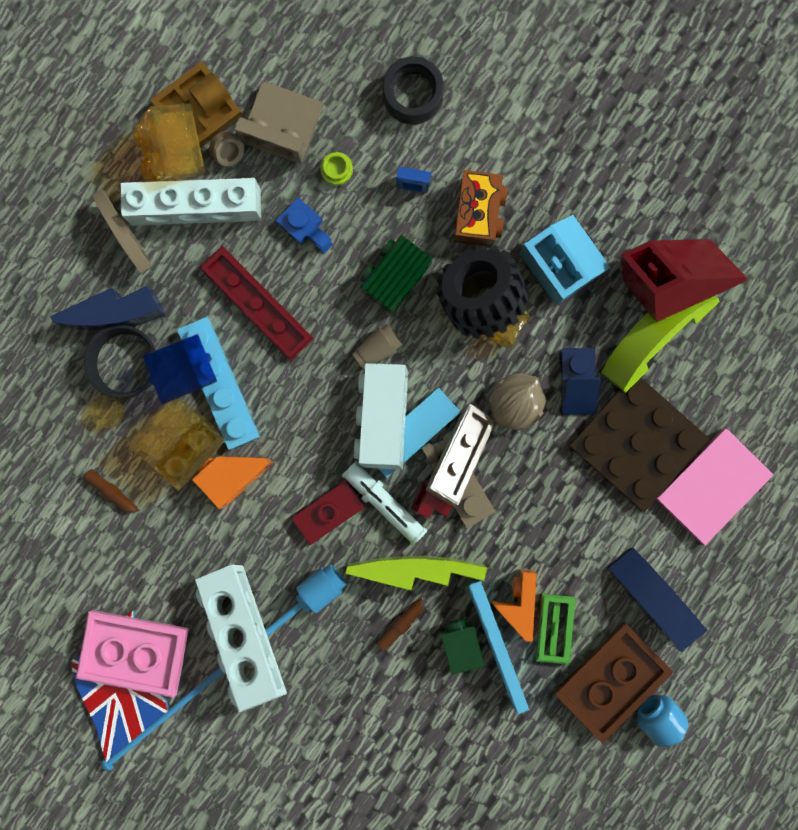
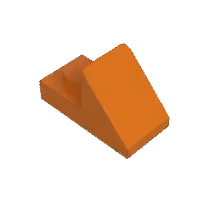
M519 569V577H513L512 597H517V602L493 600L491 602L525 641L533 642L537 573L533 570Z

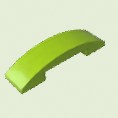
M713 296L658 322H655L650 314L647 313L616 347L603 367L602 375L626 393L649 371L646 363L690 321L697 324L719 303V298Z

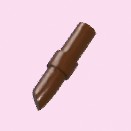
M90 469L84 475L83 479L99 491L101 496L109 503L112 502L126 514L139 511L138 507L121 493L117 486L113 483L110 484L93 469Z
M422 598L416 600L402 615H399L392 622L389 629L375 642L380 649L385 652L401 634L404 635L411 627V624L423 612Z

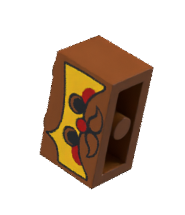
M469 170L463 171L454 236L455 243L491 247L496 238H501L504 219L498 218L499 206H505L508 190L507 186H502L503 175Z

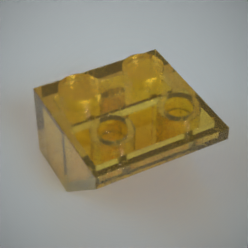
M191 103L150 107L136 122V126L133 128V136L136 146L141 147L143 160H141L140 166L144 180H148V182L185 181L195 179L205 172Z
M174 395L130 442L129 446L177 491H180L226 440L183 397Z

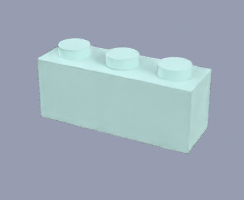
M365 363V373L359 374L358 389L359 393H363V406H358L356 412V424L361 426L360 439H355L354 458L359 459V464L363 468L403 470L408 370L406 365Z

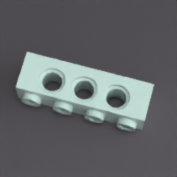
M255 178L121 183V216L131 225L261 221L260 187Z
M232 564L196 579L198 587L196 589V597L200 606L205 608L209 620L206 623L207 631L210 637L216 641L219 650L217 654L218 664L222 672L227 674L230 683L228 694L232 704L238 707L239 712L286 695L287 692L244 567ZM226 597H229L232 601V610L226 615L222 609V603ZM237 629L243 633L244 637L240 647H237L233 642V634ZM247 662L252 663L255 669L252 680L247 679L244 675V666Z

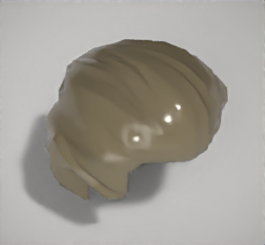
M523 373L511 374L503 379L501 378L493 388L488 399L492 417L500 427L521 431L535 424L540 419L546 402L539 379L536 376Z

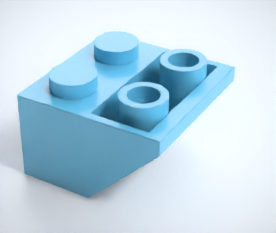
M573 215L539 233L526 242L519 252L556 306L611 268Z

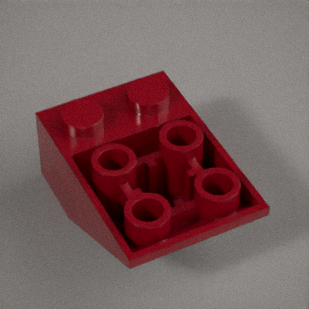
M710 239L650 240L621 254L623 283L655 322L661 321L747 281V277Z

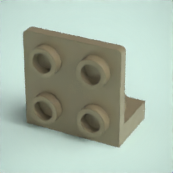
M262 82L248 120L239 117L235 131L243 144L302 164L323 109V104L321 101Z

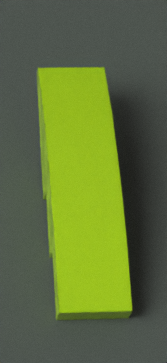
M401 556L350 563L345 574L412 590L415 577L447 586L451 573L484 581L487 567L484 564L453 558Z

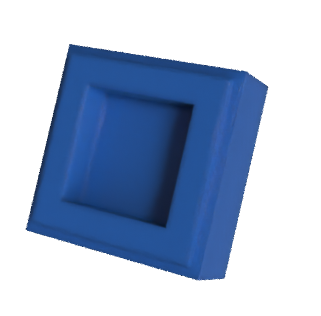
M398 166L396 187L398 189L426 193L429 190L431 172Z

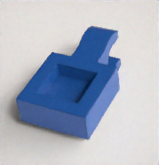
M299 197L276 220L277 224L300 245L309 239L324 254L333 245L331 238L318 228L323 223L322 218Z

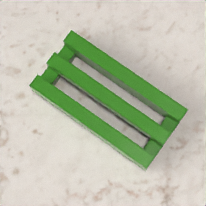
M541 593L535 654L536 661L570 664L576 597ZM553 602L549 655L544 654L548 604ZM561 603H566L562 656H557Z

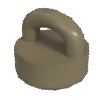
M223 131L212 138L209 151L219 165L231 167L241 160L244 154L243 142L233 132Z

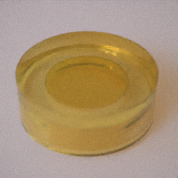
M99 396L92 401L89 407V417L98 427L113 428L123 420L124 406L115 397Z

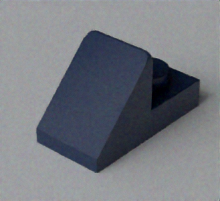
M595 348L560 349L561 414H595L601 379L596 378Z

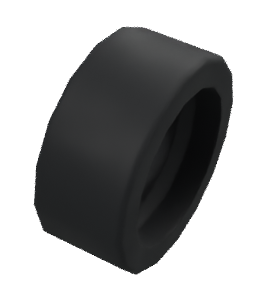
M409 56L397 60L389 67L383 79L382 95L385 108L394 119L404 124L417 125L424 123L434 117L442 105L444 81L440 70L433 62L423 57ZM410 73L420 74L429 80L432 87V97L426 105L418 108H409L401 105L396 100L394 87L398 79L403 75Z

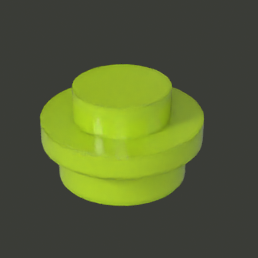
M330 153L321 162V175L331 185H343L350 180L353 174L352 162L343 153Z

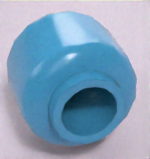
M651 695L638 708L637 724L652 743L659 747H669L683 740L688 729V719L672 698L666 695Z

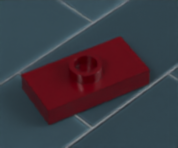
M345 480L292 517V520L307 542L312 545L365 508V506L348 481Z

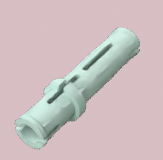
M357 461L342 475L362 495L361 499L365 503L369 501L412 545L417 543L427 532L426 528H423L404 507L382 488L384 484L380 480L376 482Z

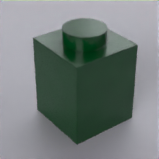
M464 618L445 623L446 628L440 629L451 675L484 667L472 621L466 623Z

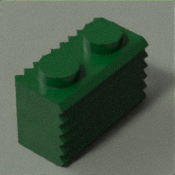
M400 235L396 242L390 239L380 252L383 259L376 268L370 265L360 278V281L363 283L360 287L361 292L391 315L395 313L426 273L433 260L431 256L427 255L403 235Z

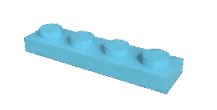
M205 317L177 329L228 450H233L260 438L210 319Z

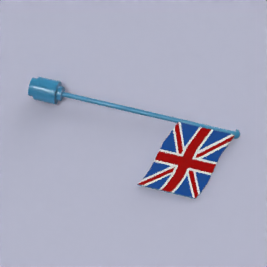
M329 564L325 568L320 567L296 587L299 593L296 596L298 604L265 630L267 637L302 608L306 612L312 610L318 613L342 594L341 589L347 583L333 565ZM134 610L127 616L135 618ZM79 654L71 661L72 672L80 696L96 726L104 755L101 767L106 771L113 769L112 764L224 672L220 668L217 669L169 709L166 697L163 695L76 679Z

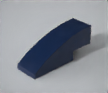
M146 286L124 297H121L119 292L110 288L50 316L53 323L63 327L82 330H103L114 325L134 326L146 323L166 314L156 292Z
M633 547L607 568L649 620L653 621L671 645L680 652H683L708 631L674 590Z

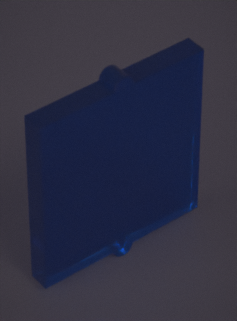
M198 334L143 356L150 374L148 381L151 385H154L162 405L218 382L210 364L212 357L209 353L205 352Z

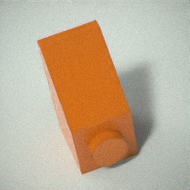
M210 456L196 468L198 474L192 480L219 509H223L268 469L273 462L269 458L217 456L213 459Z

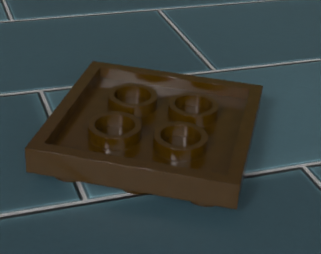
M640 378L626 393L619 388L568 447L641 512H645L709 440V437L646 381Z

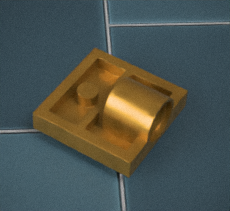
M203 61L199 62L150 99L154 107L191 154H194L210 142L215 135L230 127L239 117H243L242 111L232 100L226 88L217 76L210 72Z

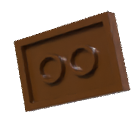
M622 622L553 693L603 744L673 671L625 622Z

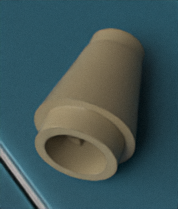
M386 324L382 328L378 326L352 354L358 364L365 369V363L375 364L398 353L397 349L403 343L391 326Z

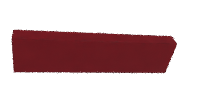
M223 246L199 267L291 362L314 340Z

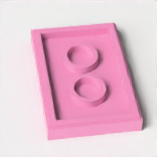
M723 428L682 469L656 500L700 544L706 545L774 474L727 428Z
M96 610L88 611L76 679L174 698L178 691L189 628Z

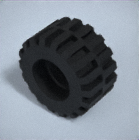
M478 246L477 250L474 251L471 248L464 250L465 254L461 256L457 254L452 258L453 262L446 264L442 269L444 274L439 275L437 280L439 286L436 287L438 300L456 330L459 329L461 334L465 336L471 334L476 339H480L482 335H486L487 338L494 337V333L498 331L503 334L508 331L507 326L510 324L514 326L519 321L517 316L524 314L526 310L524 304L528 303V290L514 258L510 257L508 252L505 250L500 252L499 248L491 246L489 249H486L485 246ZM487 287H493L485 295L472 298L478 291Z

